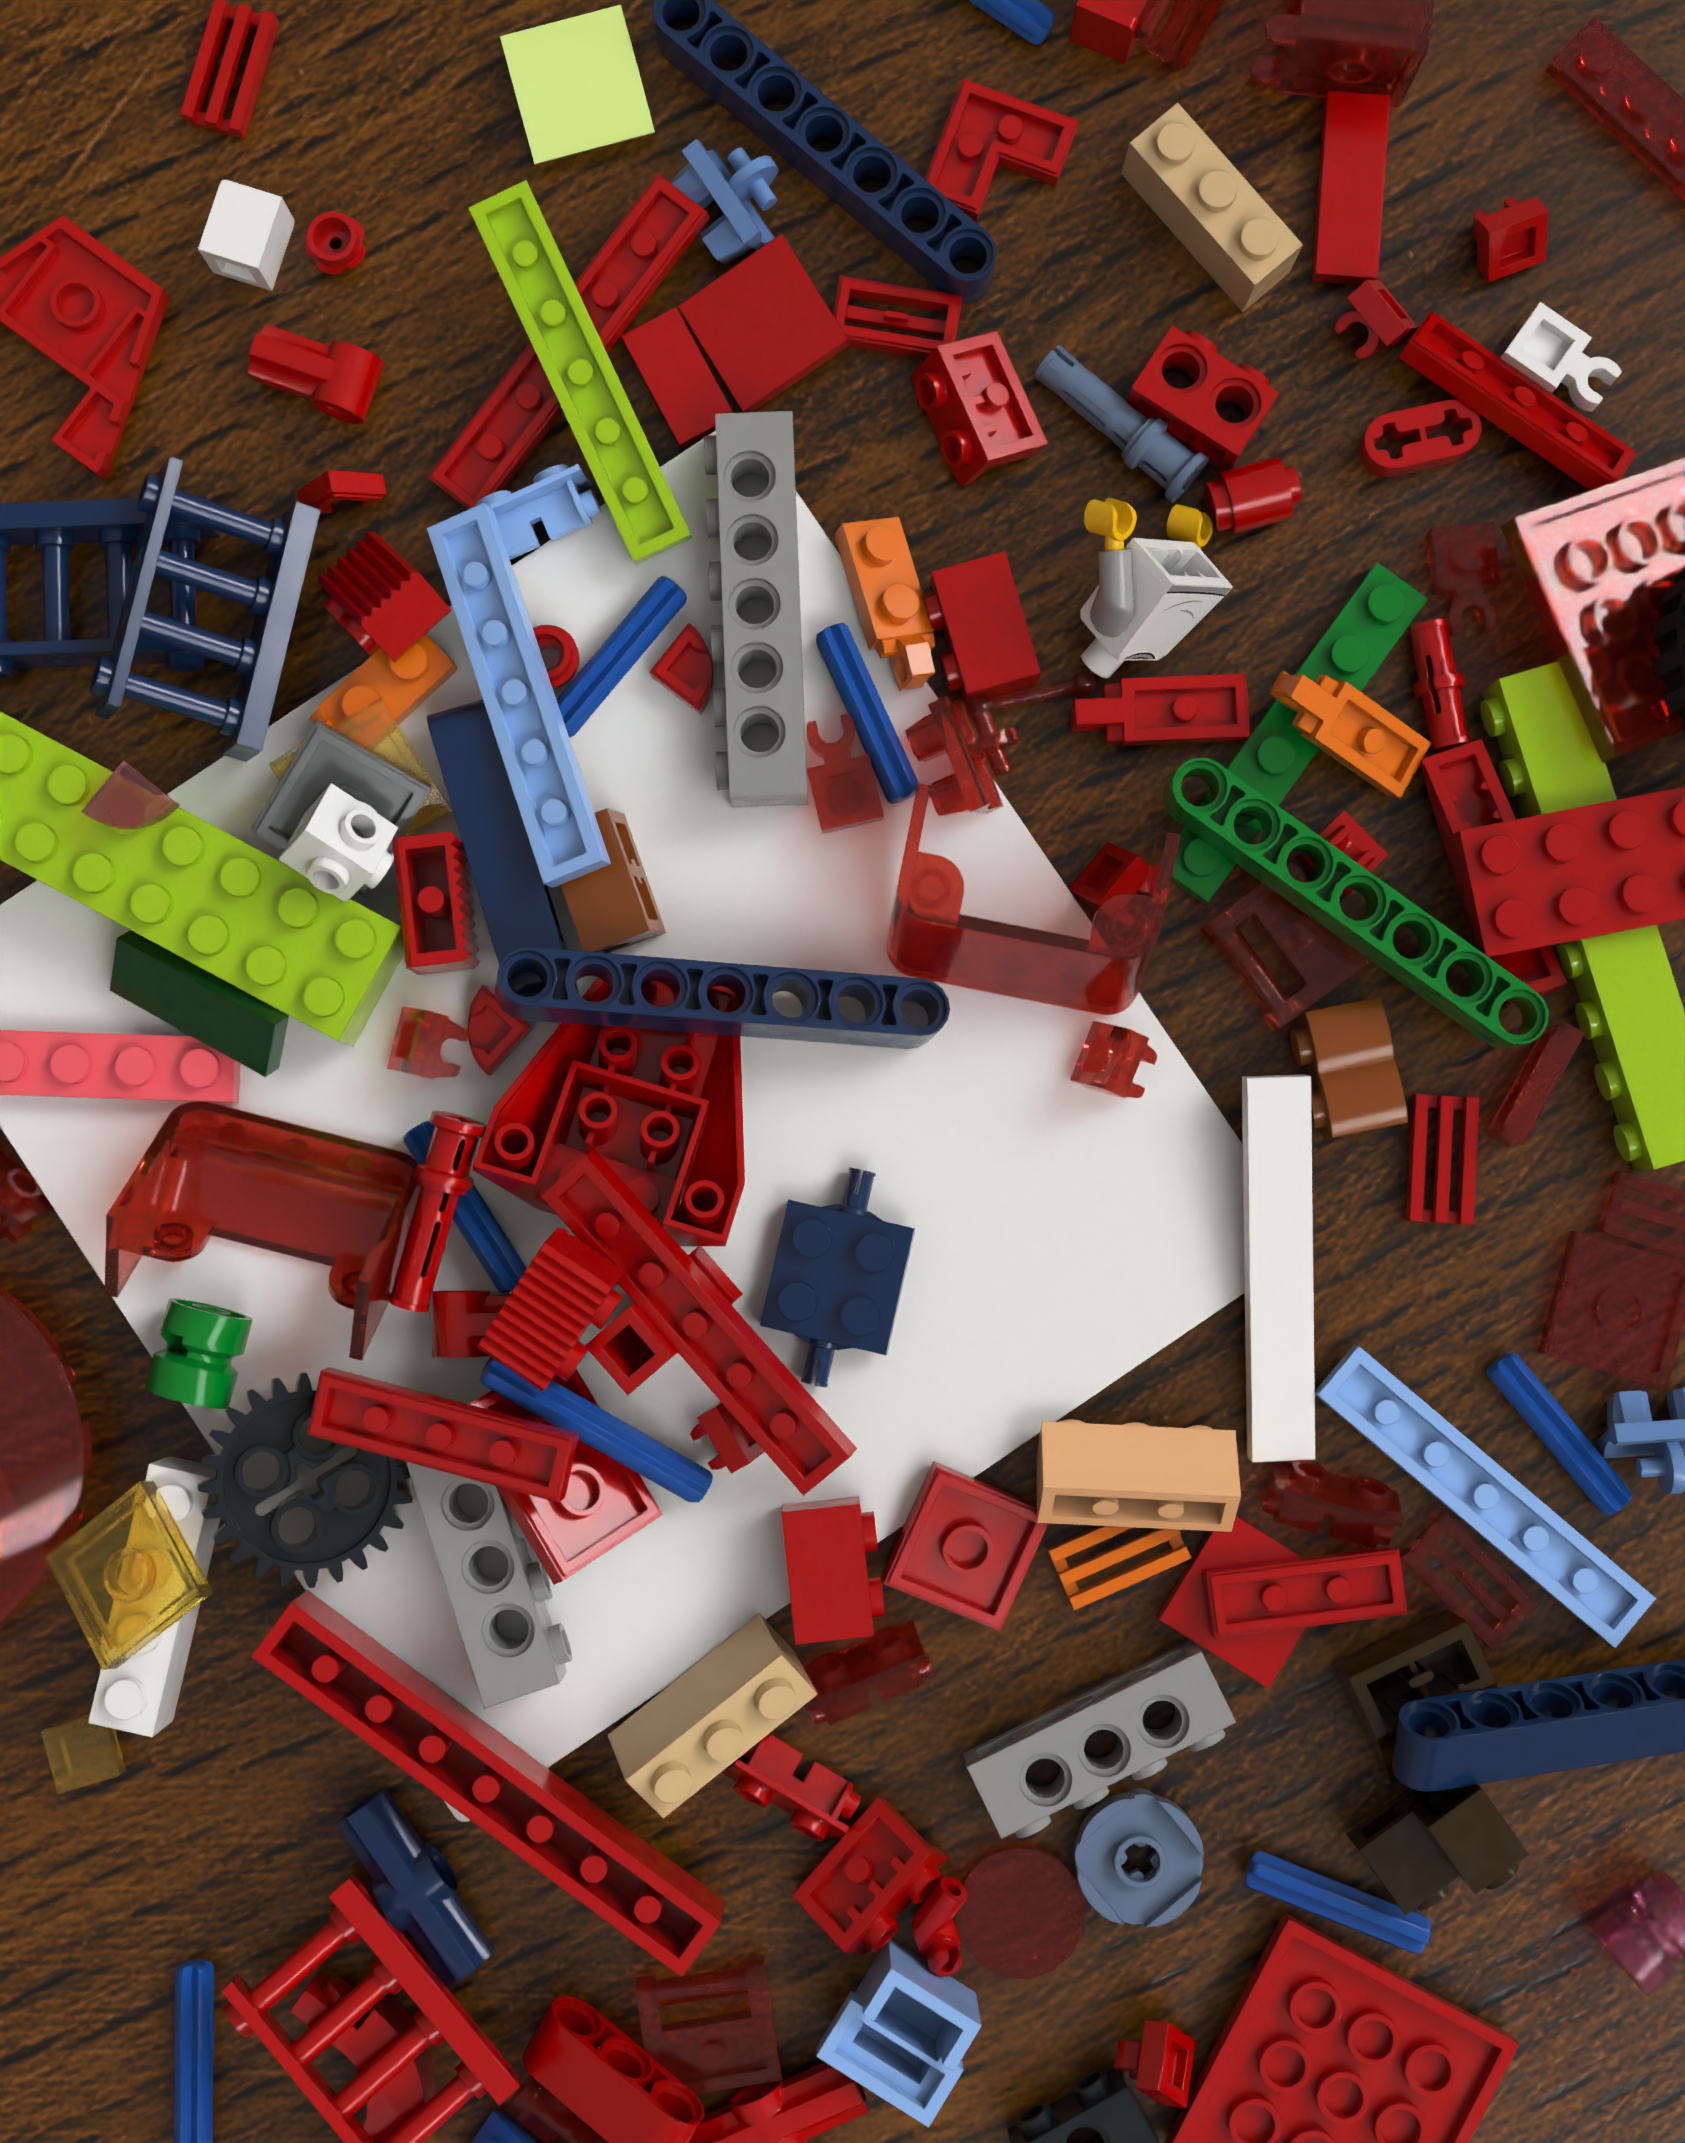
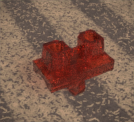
M945 696L929 703L928 706L931 714L905 730V733L918 761L926 762L947 753L953 767L954 774L928 785V792L936 813L939 816H952L969 811L987 814L1004 807L985 758L987 757L995 778L1012 772L1013 770L1005 750L1020 741L1016 728L1010 727L997 731L990 712L986 711L972 717L979 739H977L963 701L950 702L949 697Z

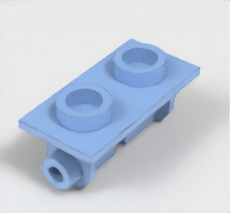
M566 464L549 467L539 472L533 478L534 484L514 493H511L509 490L497 491L483 497L476 503V506L484 503L494 510L510 560L541 547L533 529V524L543 521L549 538L554 541L593 524L591 517L602 513L592 489L581 493L582 490L593 485L578 464L570 468Z

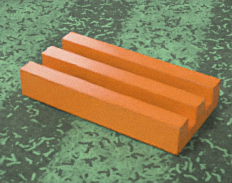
M1095 1526L1048 1547L1047 1551L1075 1611L1192 1559L1187 1546H1185L1180 1531L1178 1529L1153 1530L1070 1568L1066 1562V1557L1134 1527ZM1168 1541L1171 1546L1169 1550L1081 1589L1077 1587L1076 1581Z

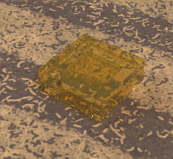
M89 1714L48 1726L41 1731L57 1794L118 1777L126 1771L115 1729L88 1723Z

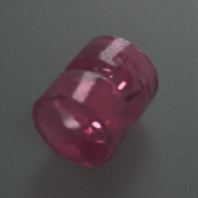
M1660 1868L1631 1891L1633 1899L1631 1906L1627 1907L1617 1903L1589 1926L1609 1954L1647 1997L1676 1974L1674 1961L1677 1958L1685 1959V1893Z

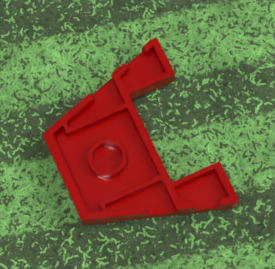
M62 215L0 258V324L90 389L51 441L104 481L114 461L170 297L162 287Z

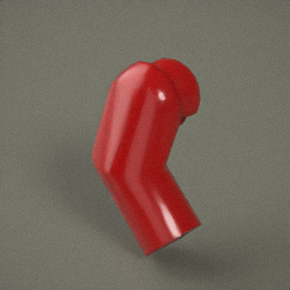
M950 1876L941 1878L912 1918V1931L921 1957L927 1962L931 1973L939 1977L955 1974L963 1962L960 1952L962 1948L961 1940L953 1917L967 1901L968 1893L960 1881Z

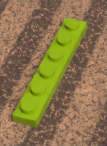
M527 180L469 207V211L634 564L637 565L692 539L687 524Z

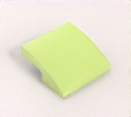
M621 5L500 36L535 165L655 133Z

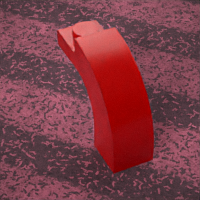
M318 1971L289 2012L308 2027H311L354 1987L342 1978L332 1976L329 1979ZM389 1992L331 2045L341 2051L360 2073L410 2028L415 2021L405 2007ZM428 2047L367 2102V2114L363 2127L376 2143H383L436 2094L435 2075Z

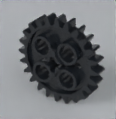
M299 1373L295 1391L288 1392L283 1382L276 1377L271 1382L272 1398L265 1401L253 1389L246 1392L252 1408L246 1415L231 1407L225 1410L228 1418L235 1425L230 1433L221 1430L210 1431L209 1435L223 1447L220 1455L208 1454L200 1456L202 1464L216 1470V1478L198 1483L197 1489L204 1493L216 1494L217 1501L207 1506L201 1513L204 1519L223 1517L225 1523L216 1531L213 1539L216 1544L226 1542L234 1537L237 1539L238 1544L230 1557L234 1564L243 1561L250 1554L256 1556L253 1568L254 1577L260 1579L272 1565L278 1566L280 1586L287 1587L295 1570H302L307 1586L315 1588L319 1569L327 1568L329 1574L338 1583L343 1581V1561L350 1559L360 1569L365 1570L368 1568L366 1557L362 1550L368 1544L384 1552L389 1549L386 1541L379 1533L383 1526L396 1529L403 1528L404 1523L391 1513L393 1504H408L413 1501L412 1496L397 1489L398 1481L410 1478L409 1470L406 1466L397 1465L395 1458L358 1449L354 1456L327 1470L316 1479L320 1489L316 1494L310 1496L302 1489L297 1490L268 1513L257 1515L255 1508L259 1503L295 1483L298 1478L294 1468L298 1464L303 1463L311 1469L318 1468L347 1446L332 1442L325 1450L320 1452L307 1451L300 1441V1429L302 1424L311 1417L316 1390H312L307 1373ZM258 1452L272 1454L279 1464V1474L276 1480L270 1486L263 1489H254L247 1486L242 1477V1468L245 1461L251 1455ZM350 1470H361L367 1475L370 1483L367 1497L355 1506L342 1505L335 1494V1486L338 1479ZM295 1507L308 1509L314 1518V1528L311 1535L299 1543L283 1541L278 1532V1523L281 1516L286 1511Z

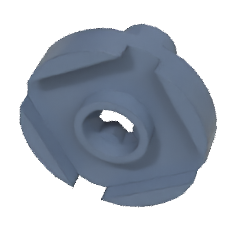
M1137 1788L1103 1800L1083 1820L1072 1846L1076 1876L1086 1899L1103 1917L1124 1925L1123 1922L1133 1925L1144 1924L1145 1927L1161 1926L1176 1919L1193 1903L1199 1893L1202 1882L1203 1843L1194 1824L1177 1804L1168 1798L1153 1794L1150 1790ZM1133 1844L1140 1848L1148 1844L1155 1849L1149 1856L1153 1868L1145 1874L1137 1867L1126 1872L1121 1866L1127 1860L1125 1850Z

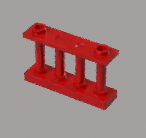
M353 1872L338 1884L328 1896L335 1904V1907L328 1913L331 1918L330 1921L254 1988L251 1989L240 1974L237 1973L221 1990L228 1999V2002L222 2006V2010L231 2024L245 2038H248L253 2032L258 2036L343 2143H376L354 2114L431 2044L439 2047L445 2040L462 2060L455 2067L457 2075L383 2143H423L474 2095L481 2099L485 2094L489 2093L500 2106L520 2087L519 2074L445 1986L402 1931L389 1921L378 1902ZM362 1937L378 1957L370 1964L373 1971L293 2041L270 2013L269 2009L347 1940L354 1944ZM404 1989L420 2008L412 2016L415 2023L336 2094L311 2062L386 1994L391 1992L393 1995H396Z

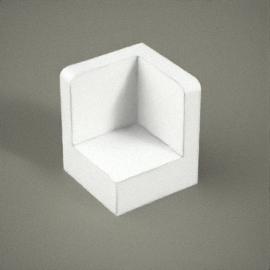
M222 180L219 184L198 251L213 273L272 291L295 221L281 196L233 181Z

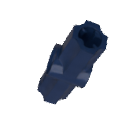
M386 1787L369 1796L337 1822V1826L374 1879L372 1882L373 1893L383 1913L396 1928L402 1931L405 1929L409 1931L425 1958L430 1962L446 1987L468 1976L493 1954L495 1947L458 1894L460 1888L458 1879L448 1860L435 1845L430 1842L424 1844L408 1817L405 1816Z

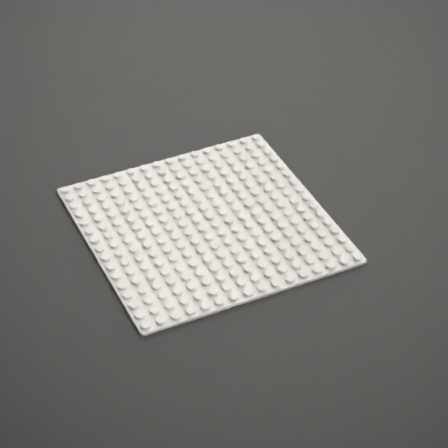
M716 430L708 436H715ZM704 438L660 467L692 535V539L635 565L605 503L600 507L602 513L591 517L593 524L554 541L549 540L512 565L532 628L540 625L557 626L567 631L574 639L580 658L574 677L658 577H668L686 593L687 600L684 606L580 730L569 738L594 813L607 808L625 814L666 931L662 935L646 939L611 953L922 978L935 982L944 990L949 999L950 1012L947 1022L932 1039L919 1048L911 1049L740 1036L745 1186L726 1246H702V1248L743 1293L732 1304L735 1310L856 1446L857 1449L849 1459L804 1496L765 1452L750 1464L732 1474L727 1466L719 1470H711L707 1463L719 1454L707 1434L693 1441L690 1433L700 1423L697 1417L716 1405L720 1400L678 1352L633 1392L627 1395L588 1350L576 1369L598 1406L709 1470L713 1475L712 1483L700 1502H688L640 1475L663 1515L564 1581L554 1585L549 1578L552 1598L545 1600L552 1625L558 1623L563 1625L572 1652V1661L564 1663L567 1672L560 1684L485 1709L411 1477L398 1481L397 1489L412 1496V1503L393 1504L391 1513L397 1516L404 1523L402 1529L383 1526L380 1530V1535L389 1547L386 1552L378 1550L370 1544L362 1549L368 1568L362 1570L350 1559L342 1562L343 1581L338 1583L329 1574L327 1568L319 1569L315 1588L307 1586L302 1570H295L294 1574L305 1591L308 1590L547 1768L672 1684L757 1614L760 1613L766 1620L791 1603L781 1515L783 1504L859 1496L861 1513L874 1511L877 1543H879L905 1524L933 1461L974 1478L1040 1433L1042 1421L1056 1422L1245 1293L1242 1142L927 681L922 688L899 691L889 657L880 658L876 649H868L841 556L797 491L796 508L808 805L732 807L729 790H717L716 752L728 751L727 727H715L713 689L706 708L699 715L654 680L649 673L688 623L700 633L712 659L711 625H723L722 600H710L709 562L721 561L720 537L708 538L706 499L718 498L717 475H706ZM747 474L740 477L733 488L743 496L754 497L761 494L767 488L768 482L760 475ZM750 536L738 544L736 552L746 560H758L769 552L771 545L764 538ZM754 598L742 604L738 615L747 623L760 624L772 615L774 609L767 601ZM451 605L450 609L452 611L434 626L427 635L456 664L458 669L372 751L431 785V791L403 837L450 831L462 842L427 722L428 715L483 699ZM839 623H845L848 626L920 784L918 793L903 802L891 804L887 801L816 644L817 634L827 627ZM554 649L541 651L546 669H550L558 663L559 652ZM754 661L743 668L740 679L750 687L762 688L773 681L776 671L767 662ZM724 663L713 664V688H725ZM355 670L270 725L267 729L262 751L249 761L244 762L224 756L162 798L279 860L283 851L250 833L251 827L296 754L294 749L306 737L312 727L313 722L309 718L320 708L318 705ZM574 677L564 686L553 689L556 699ZM755 724L746 730L742 742L752 751L764 752L776 744L779 735L770 725ZM393 860L385 876L374 889H370L366 897L355 893L350 899L401 926L395 863ZM469 862L465 868L471 874L466 881L472 887L467 893L474 899L468 906L475 910L470 919L476 925L471 931L478 936L473 942L479 948L474 956L481 962L475 969L417 975L413 971L406 969L404 954L354 1047L338 1042L288 1015L289 1019L279 1068L264 1077L241 1064L239 1103L0 1095V1128L152 1358L154 1352L166 1349L167 1342L159 1333L168 1301L171 1298L191 1300L242 1313L253 1319L244 1354L233 1357L231 1360V1365L238 1372L229 1407L245 1415L252 1410L246 1392L253 1389L266 1401L272 1398L271 1382L273 1378L278 1377L285 1385L287 1391L292 1392L295 1391L299 1373H307L312 1390H317L320 1372L328 1367L470 1404L491 1391V1389L480 1382V1375L490 1356L469 1358L432 1357V1294L428 1312L405 1310L387 1301L388 1295L392 1291L405 1238L409 1231L421 1184L416 1182L417 1176L414 1174L417 1162L405 1145L403 1136L420 1123L430 1121L431 1113L434 1110L462 1115L488 1124L494 1106L561 1024L559 1022L524 1020L533 1030L491 1076L487 1075L474 1059L468 1037L470 1005L482 985L495 994L499 963ZM39 880L0 904V1030L190 1036L109 991L117 937L130 931V929ZM559 885L554 888L548 886L567 950L583 951L561 886ZM584 976L578 979L576 982L579 996L582 997L598 977ZM780 991L772 995L773 1005L780 1014L790 1018L802 1015V1004L794 994ZM843 996L837 999L838 1010L845 1019L855 1023L865 1021V1009L856 998ZM912 1001L902 1002L901 1010L905 1020L912 1026L919 1028L927 1027L928 1015L924 1007ZM481 1137L477 1144L469 1175L474 1179L473 1184L526 1268H528L540 1247L558 1227L566 1229L569 1235L575 1236V1234L558 1215L534 1208L473 1171V1163L483 1138ZM849 1167L862 1170L857 1195L863 1171L876 1173L867 1211L872 1212L885 1222L915 1228L916 1230L888 1354L882 1355L857 1348L835 1350L827 1383L828 1387L815 1386L820 1360H818L814 1382L812 1384L801 1382L810 1344L805 1343L793 1333L760 1326L788 1200L819 1207L835 1204L842 1205ZM452 1220L433 1291L483 1290L490 1291V1296L510 1295L511 1292L505 1294L498 1292L457 1225ZM698 1246L680 1247L689 1255ZM618 1284L615 1285L613 1290L623 1296L622 1300L601 1330L590 1323L579 1340L582 1344L586 1345L634 1303ZM182 1403L215 1454L220 1455L223 1446L218 1444L209 1433L211 1430H221L230 1433L235 1427L225 1412L226 1409H214ZM308 1418L300 1429L302 1446L310 1452L325 1450L332 1441L307 1435L310 1418ZM346 1446L334 1457L315 1469H311L303 1463L298 1464L294 1468L298 1478L295 1483L259 1503L255 1508L256 1514L264 1515L297 1490L302 1489L310 1496L316 1494L320 1490L316 1479L327 1470L354 1456L358 1448ZM258 1452L251 1455L245 1461L242 1468V1477L245 1484L254 1489H263L270 1486L279 1474L277 1459L268 1452ZM396 1459L397 1465L407 1467L406 1461ZM350 1470L338 1479L335 1486V1494L342 1505L355 1506L367 1497L370 1486L367 1475L361 1470ZM467 1483L460 1486L457 1492V1502L460 1509L467 1515L474 1517L485 1515L488 1509V1497L485 1491L476 1484ZM295 1507L286 1511L278 1523L279 1535L283 1541L288 1543H299L306 1540L314 1528L312 1513L303 1507ZM524 1538L532 1563L539 1561L528 1540ZM487 1546L478 1550L477 1565L484 1575L490 1578H501L507 1575L509 1568L508 1560L500 1549ZM508 1609L497 1614V1628L504 1637L510 1640H521L528 1636V1622L520 1612ZM445 1802L457 1820L462 1822L470 1821V1819Z

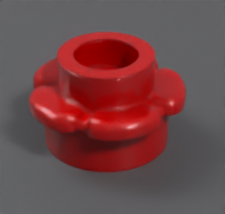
M334 211L322 213L315 217L308 227L304 241L306 254L310 259L316 261V267L320 271L330 275H339L343 272V269H355L363 261L366 254V248L362 244V241L365 239V232L360 223L352 217H347L342 213ZM333 240H340L342 242L339 249L331 248L330 245Z

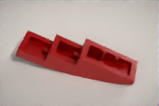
M1482 739L1423 758L1420 762L1439 833L1472 931L1473 926L1453 834L1460 830L1516 820ZM1552 946L1490 958L1534 989L1540 996L1562 990L1567 984ZM1505 1001L1501 1007L1506 1009L1515 1006V1004Z

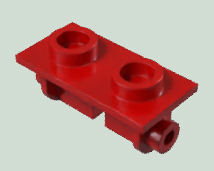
M771 1733L743 1754V1756L748 1758L745 1763L737 1759L726 1768L724 1774L736 1781L733 1789L737 1794L762 1808H767L771 1802L792 1815L789 1824L794 1829L819 1842H823L825 1836L835 1840L847 1833L849 1826L840 1822L837 1818L839 1815L850 1819L862 1797L852 1791L853 1783L845 1780L816 1761L810 1766L803 1781L792 1776L804 1754L771 1735Z

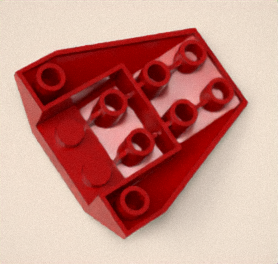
M597 978L582 998L590 1002H600L609 997V989L604 981ZM650 981L641 986L644 999L652 1006L667 1007L674 1003V994L666 984L659 981ZM716 986L707 990L708 1001L718 1011L726 1013L733 1012L739 1008L738 999L729 988ZM561 1023L494 1106L473 1163V1171L534 1208L557 1215L541 1196L580 1159L595 1149L679 1246H726L745 1186L740 1036Z

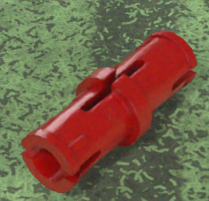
M1448 619L1424 621L1407 628L1419 680L1413 684L1415 697L1421 698L1423 701L1431 742V752H1443L1472 742L1468 733L1460 690L1466 687L1464 674L1456 672L1448 630Z

